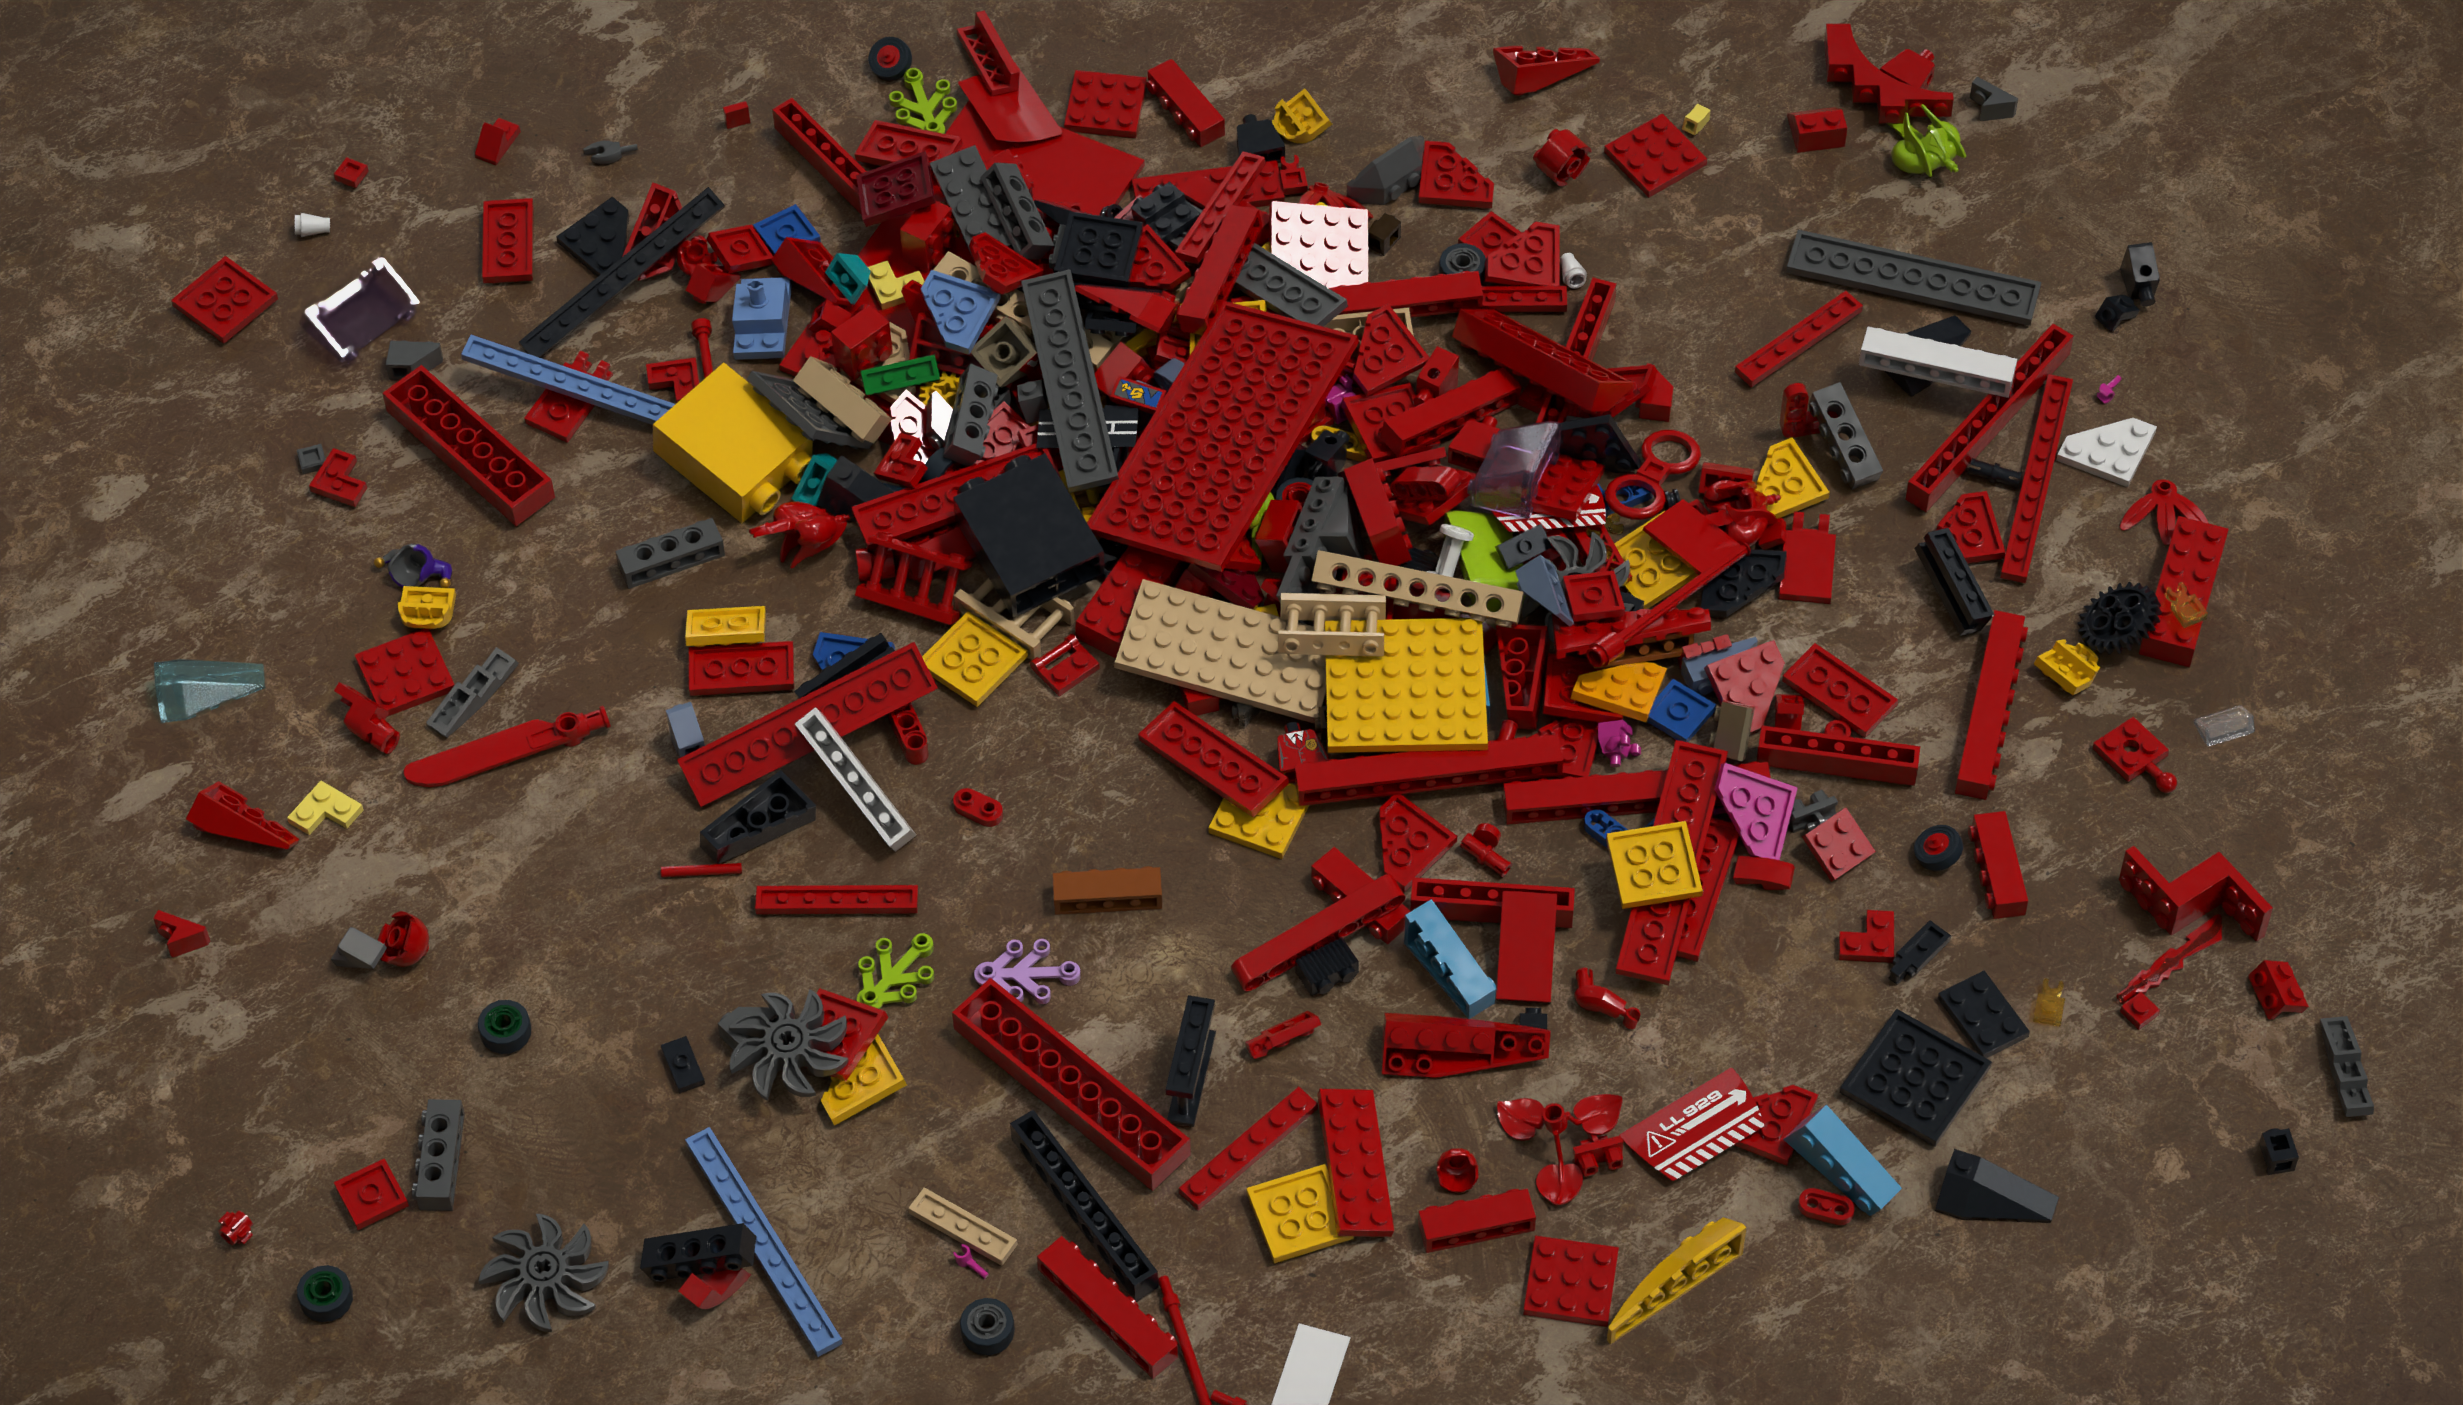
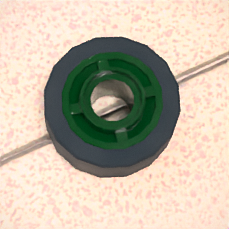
M498 1000L482 1010L478 1018V1031L484 1046L490 1051L498 1054H511L527 1044L531 1036V1022L526 1008L520 1003L512 1000Z
M324 1265L307 1271L301 1277L297 1286V1298L304 1314L310 1319L318 1322H330L342 1317L349 1310L353 1301V1290L346 1273L338 1267ZM323 1292H330L325 1296H320Z

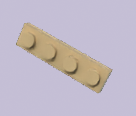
M926 1188L922 1189L908 1208L909 1214L967 1245L969 1248L1001 1266L1018 1245L1017 1239Z

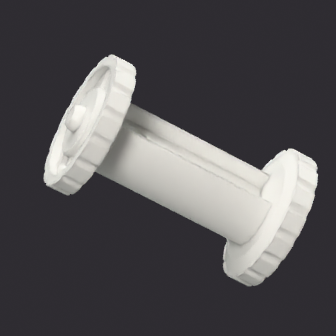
M1442 524L1440 532L1445 534L1446 538L1435 571L1427 572L1453 577L1464 541H1472L1474 534L1458 526Z

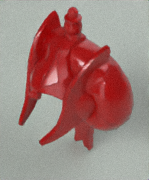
M1732 480L1717 481L1704 493L1705 505L1710 511L1714 512L1705 515V517L1719 528L1726 526L1725 533L1738 543L1745 542L1752 546L1760 540L1767 525L1778 522L1776 516L1767 510V506L1777 503L1781 496L1776 494L1764 495L1755 490L1757 485L1750 480L1740 482Z
M799 501L787 502L779 505L774 510L773 522H767L749 529V533L753 534V538L778 532L785 533L781 547L780 562L785 561L790 549L801 544L799 552L791 563L790 568L792 569L803 559L809 556L813 557L814 554H818L820 551L833 545L845 531L850 516L845 514L833 516L828 514L826 509H820L808 503Z

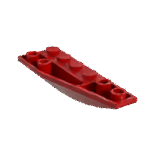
M1384 1013L1382 1074L1437 1078L1549 1058L1551 1030L1466 1018Z

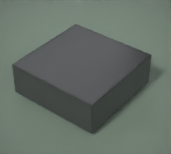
M321 444L297 450L303 474L319 471L326 460Z

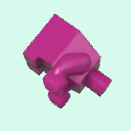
M1347 374L1344 375L1345 378L1343 376L1340 377V382L1344 386L1340 384L1333 386L1325 399V408L1334 417V421L1337 424L1348 419L1341 406L1342 399L1356 395L1352 391L1353 380Z
M1624 720L1598 723L1600 746L1603 754L1610 759L1611 767H1620L1621 758H1627L1629 754L1632 756L1641 755V747L1636 743L1630 744L1629 736L1632 735V727L1627 725Z

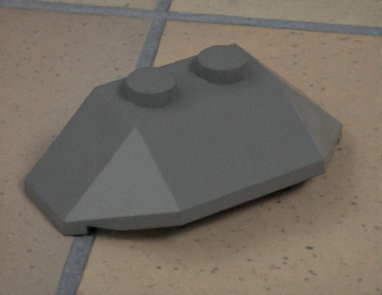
M1421 135L1409 137L1372 161L1357 175L1355 180L1352 179L1347 183V197L1358 203L1385 205L1392 199H1397L1404 191L1415 187L1421 181L1424 137Z

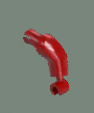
M1580 968L1576 971L1578 989L1574 993V998L1580 1007L1589 1011L1602 1012L1616 1019L1621 1015L1624 1017L1623 1024L1626 1028H1636L1641 1016L1639 1009L1635 1007L1624 1008L1627 1003L1625 1000L1607 988L1594 985L1593 971L1591 969Z

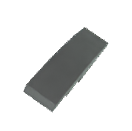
M496 647L482 666L477 664L462 684L457 682L426 724L446 738L449 737L488 701L519 663Z
M2348 1017L2320 1019L2331 1073L2345 1116L2372 1115L2374 1104L2367 1089L2368 1078L2361 1063L2362 1052Z

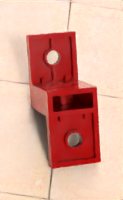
M2135 846L2125 851L2119 876L2121 886L2126 891H2130L2137 899L2141 908L2147 910L2155 918L2158 926L2165 929L2171 936L2221 904L2224 911L2229 916H2233L2240 924L2242 930L2247 935H2251L2256 942L2265 937L2273 907L2220 852H2217L2169 883Z

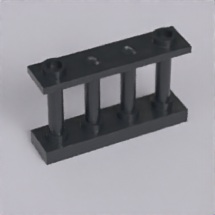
M1191 995L1187 997L1165 1089L1166 1095L1172 1096L1167 1121L1172 1124L1195 1126L1216 1036V1031L1210 1030L1215 999Z

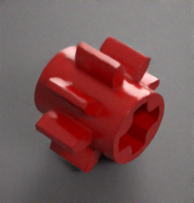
M227 1211L218 1221L221 1224V1229L218 1233L230 1245H234L236 1242L238 1244H245L253 1236L250 1232L253 1223L241 1211H237L235 1214Z

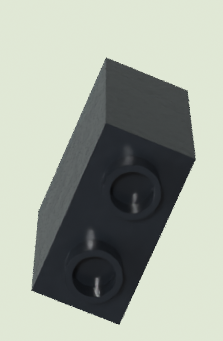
M1046 453L1032 460L1028 455L1016 457L1005 465L1002 474L988 481H985L982 477L973 478L961 485L957 491V496L953 497L955 521L1012 618L1020 616L1105 574L1104 551Z

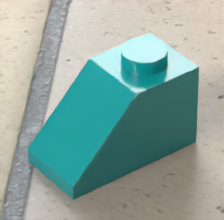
M842 253L835 255L825 271L827 276L851 304H855L868 284L871 272L858 255Z
M828 453L813 455L791 499L818 507L817 502L826 476L838 460Z

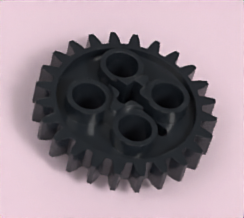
M2128 582L2126 587H2123L2119 583L2115 590L2109 586L2108 593L2104 594L2100 591V598H2091L2090 600L2093 604L2091 606H2084L2087 613L2079 615L2082 621L2078 622L2080 627L2078 632L2086 646H2089L2092 651L2097 649L2099 654L2106 650L2108 655H2111L2114 649L2117 650L2118 654H2121L2124 647L2130 651L2132 648L2131 644L2141 645L2139 639H2148L2147 632L2156 630L2153 624L2160 623L2158 616L2162 614L2159 608L2161 604L2154 591H2150L2147 585L2142 587L2140 583H2137L2133 586L2131 582Z

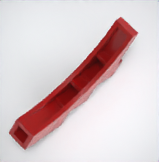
M1826 24L1824 43L1827 82H1851L1853 102L1877 103L1879 123L1903 124L1905 113H1908L1909 117H1928L1921 107L1922 104L1936 117L1952 116L1953 93L1913 87L1890 77L1869 62L1860 51L1853 38L1850 24Z

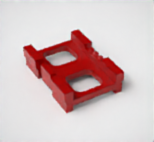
M1728 634L1712 639V642L1707 641L1700 643V645L1694 643L1683 646V652L1677 658L1680 669L1682 657L1688 660L1701 656V653L1712 652L1714 649L1720 651L1731 648L1732 644Z

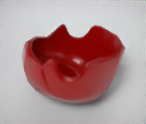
M1452 1148L1441 1154L1436 1167L1439 1184L1450 1192L1463 1193L1472 1189L1478 1180V1164L1474 1155L1463 1148Z

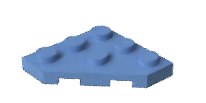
M934 270L930 271L921 287L922 296L945 346L965 354H970L999 302L1000 294L993 292L990 288Z

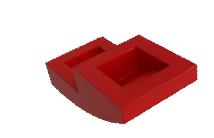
M1738 856L1733 879L1736 884H1762L1765 890H1790L1795 866L1794 864L1776 859Z

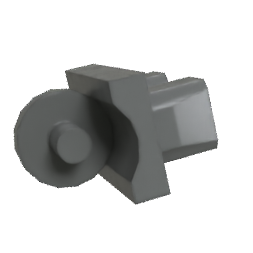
M1819 790L1810 796L1811 805L1806 807L1801 799L1794 800L1790 816V829L1792 832L1795 833L1805 828L1809 832L1836 814L1835 806L1838 805V801L1835 796L1829 798L1823 790Z

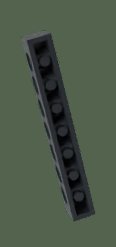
M1031 1110L1011 1122V1139L1130 1296L1135 1301H1138L1159 1288L1158 1271L1036 1112Z

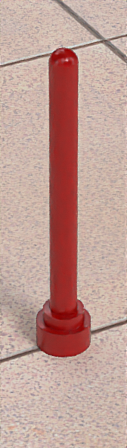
M699 318L691 323L693 336L699 341L705 379L713 372L708 340L712 333L710 320Z

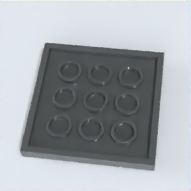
M751 371L747 380L754 385L753 390L761 396H766L770 400L769 404L774 409L782 411L789 423L799 426L803 430L801 432L802 435L811 441L818 439L827 444L833 442L839 446L849 445L854 449H858V447L870 449L872 446V442L865 440L862 443L851 435L853 430L848 426L844 428L833 420L835 415L830 411L826 413L816 406L817 400L813 397L808 398L799 392L800 386L793 381L794 379Z

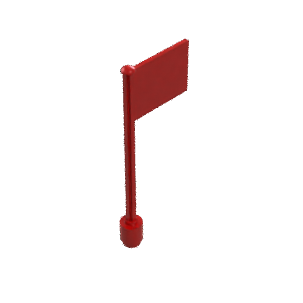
M1684 499L1673 505L1645 525L1643 531L1697 573L1698 576L1620 633L1607 632L1592 643L1586 653L1588 661L1595 667H1605L1625 652V643L1741 558L1749 556L1751 553L1750 546L1745 542L1738 543Z

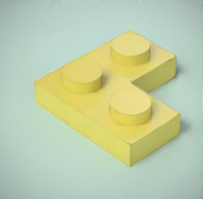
M888 261L868 267L871 271L868 282L882 310L906 302L901 290L911 280H915L921 285L925 282L920 271L896 278Z
M320 781L287 819L289 824L310 835L326 817L347 829L364 810L359 802Z

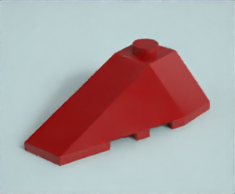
M1082 284L1075 285L1076 292L1100 304L1105 305L1106 302L1109 303L1111 310L1125 315L1130 313V320L1158 333L1170 330L1177 308L1181 305L1180 302L1175 300V295L1166 291L1157 293Z

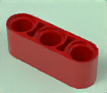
M1408 467L1391 483L1390 489L1396 498L1403 501L1445 500L1461 484L1462 479L1460 474L1452 467Z
M909 703L887 714L906 760L911 764L919 765L924 763L929 756L927 737L912 703Z

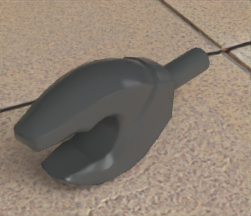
M605 140L595 142L583 148L584 154H596L591 157V161L599 165L612 164L622 158L621 153L638 150L637 144L620 147L619 142Z

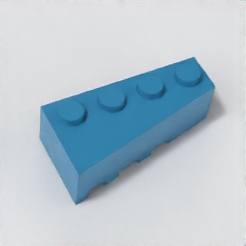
M1433 900L1427 901L1406 914L1404 944L1465 1016L1470 1019L1495 1004L1497 990L1495 983L1490 977L1485 975Z
M1827 1105L1802 1120L1783 1139L1869 1216L1881 1210L1902 1189Z

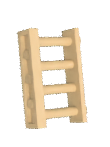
M989 578L973 594H968L960 589L954 595L955 610L960 611L961 615L969 611L1028 651L1027 658L1030 660L1041 657L1040 640L1060 619L1071 626L1074 624V608L1067 600H1061L1056 597L1040 605L1052 614L1033 633H1027L1020 627L1040 606L1015 617L1013 620H1007L1000 615L1006 609L1002 599L993 607H987L980 602L994 588Z
M1281 593V620H1288L1287 630L1278 631V654L1384 656V633H1377V620H1386V595ZM1298 620H1314V631H1298ZM1340 620V632L1324 631L1325 621ZM1351 620H1367L1366 632H1350Z

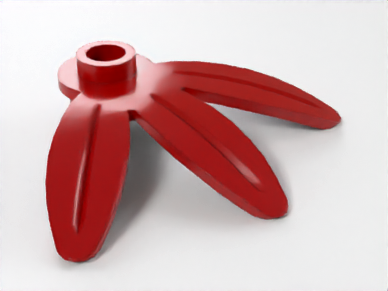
M1320 182L1310 185L1309 191L1299 201V204L1316 205L1321 201L1326 202L1328 206L1346 208L1343 204L1345 203L1354 209L1367 210L1357 201L1345 195L1332 192V190L1328 189L1329 186ZM1368 211V218L1372 219L1373 215Z
M2161 479L2152 484L2150 494L2140 498L2128 509L2121 521L2120 528L2124 531L2131 529L2158 506L2157 526L2163 544L2169 545L2175 528L2174 507L2185 518L2205 523L2209 522L2203 512L2192 501L2177 493V487L2173 482Z

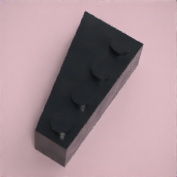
M780 770L700 831V847L716 864H720L815 821L816 805Z

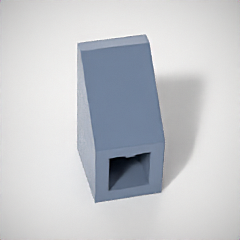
M691 702L679 704L666 710L671 741L679 758L705 746Z

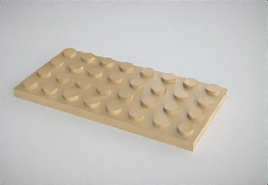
M1145 579L1142 580L1114 668L1314 723V718L1318 717V707L1323 705L1326 695V655L1278 654V631L1287 630L1288 620H1281V617ZM1298 622V631H1314V626Z

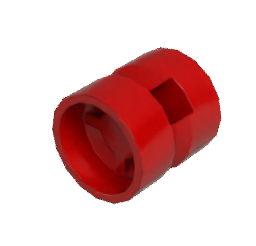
M868 548L855 549L859 582L870 581L877 548L875 551H868ZM891 548L887 550L881 580L895 578Z

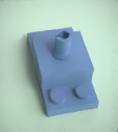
M787 277L741 279V284H736L732 317L735 331L733 349L735 360L784 358L792 287L791 279Z

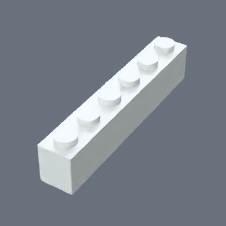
M1867 327L1859 361L1860 366L2009 398L2017 359L2005 355L1992 354L1982 350L1969 349L1955 344H1946L1873 327Z
M815 707L795 723L889 847L897 851L916 836L912 828L822 712Z

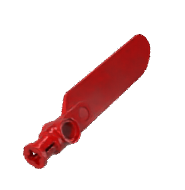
M600 706L599 710L585 715L582 712L579 714L565 712L559 715L554 723L539 719L531 720L411 762L404 768V776L408 783L416 786H443L562 744L569 747L576 746L583 741L584 737L589 736L591 731L603 727L610 728L611 725L604 706Z

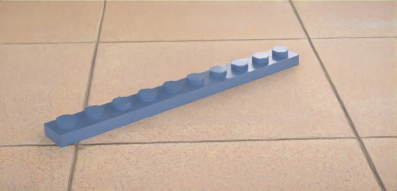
M470 335L461 354V360L652 425L675 405L674 403L474 335Z
M708 1127L685 1139L686 1146L734 1223H744L757 1236L754 1255L817 1357L842 1345V1338L711 1128Z

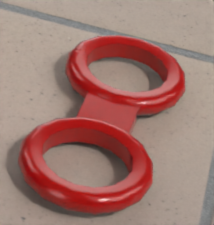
M1660 430L1653 432L1645 438L1641 446V454L1645 462L1638 469L1637 473L1619 476L1607 486L1605 499L1610 509L1619 516L1631 520H1645L1654 517L1662 511L1666 502L1665 492L1661 487L1662 483L1669 475H1680L1691 471L1700 461V446L1694 438L1677 430ZM1663 441H1674L1685 446L1690 452V457L1680 463L1663 462L1652 453V447ZM1626 486H1640L1649 490L1655 500L1647 507L1631 508L1619 502L1616 492Z

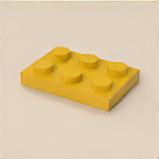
M765 606L687 610L686 646L703 647L714 644L727 646L733 643L755 644L765 642Z

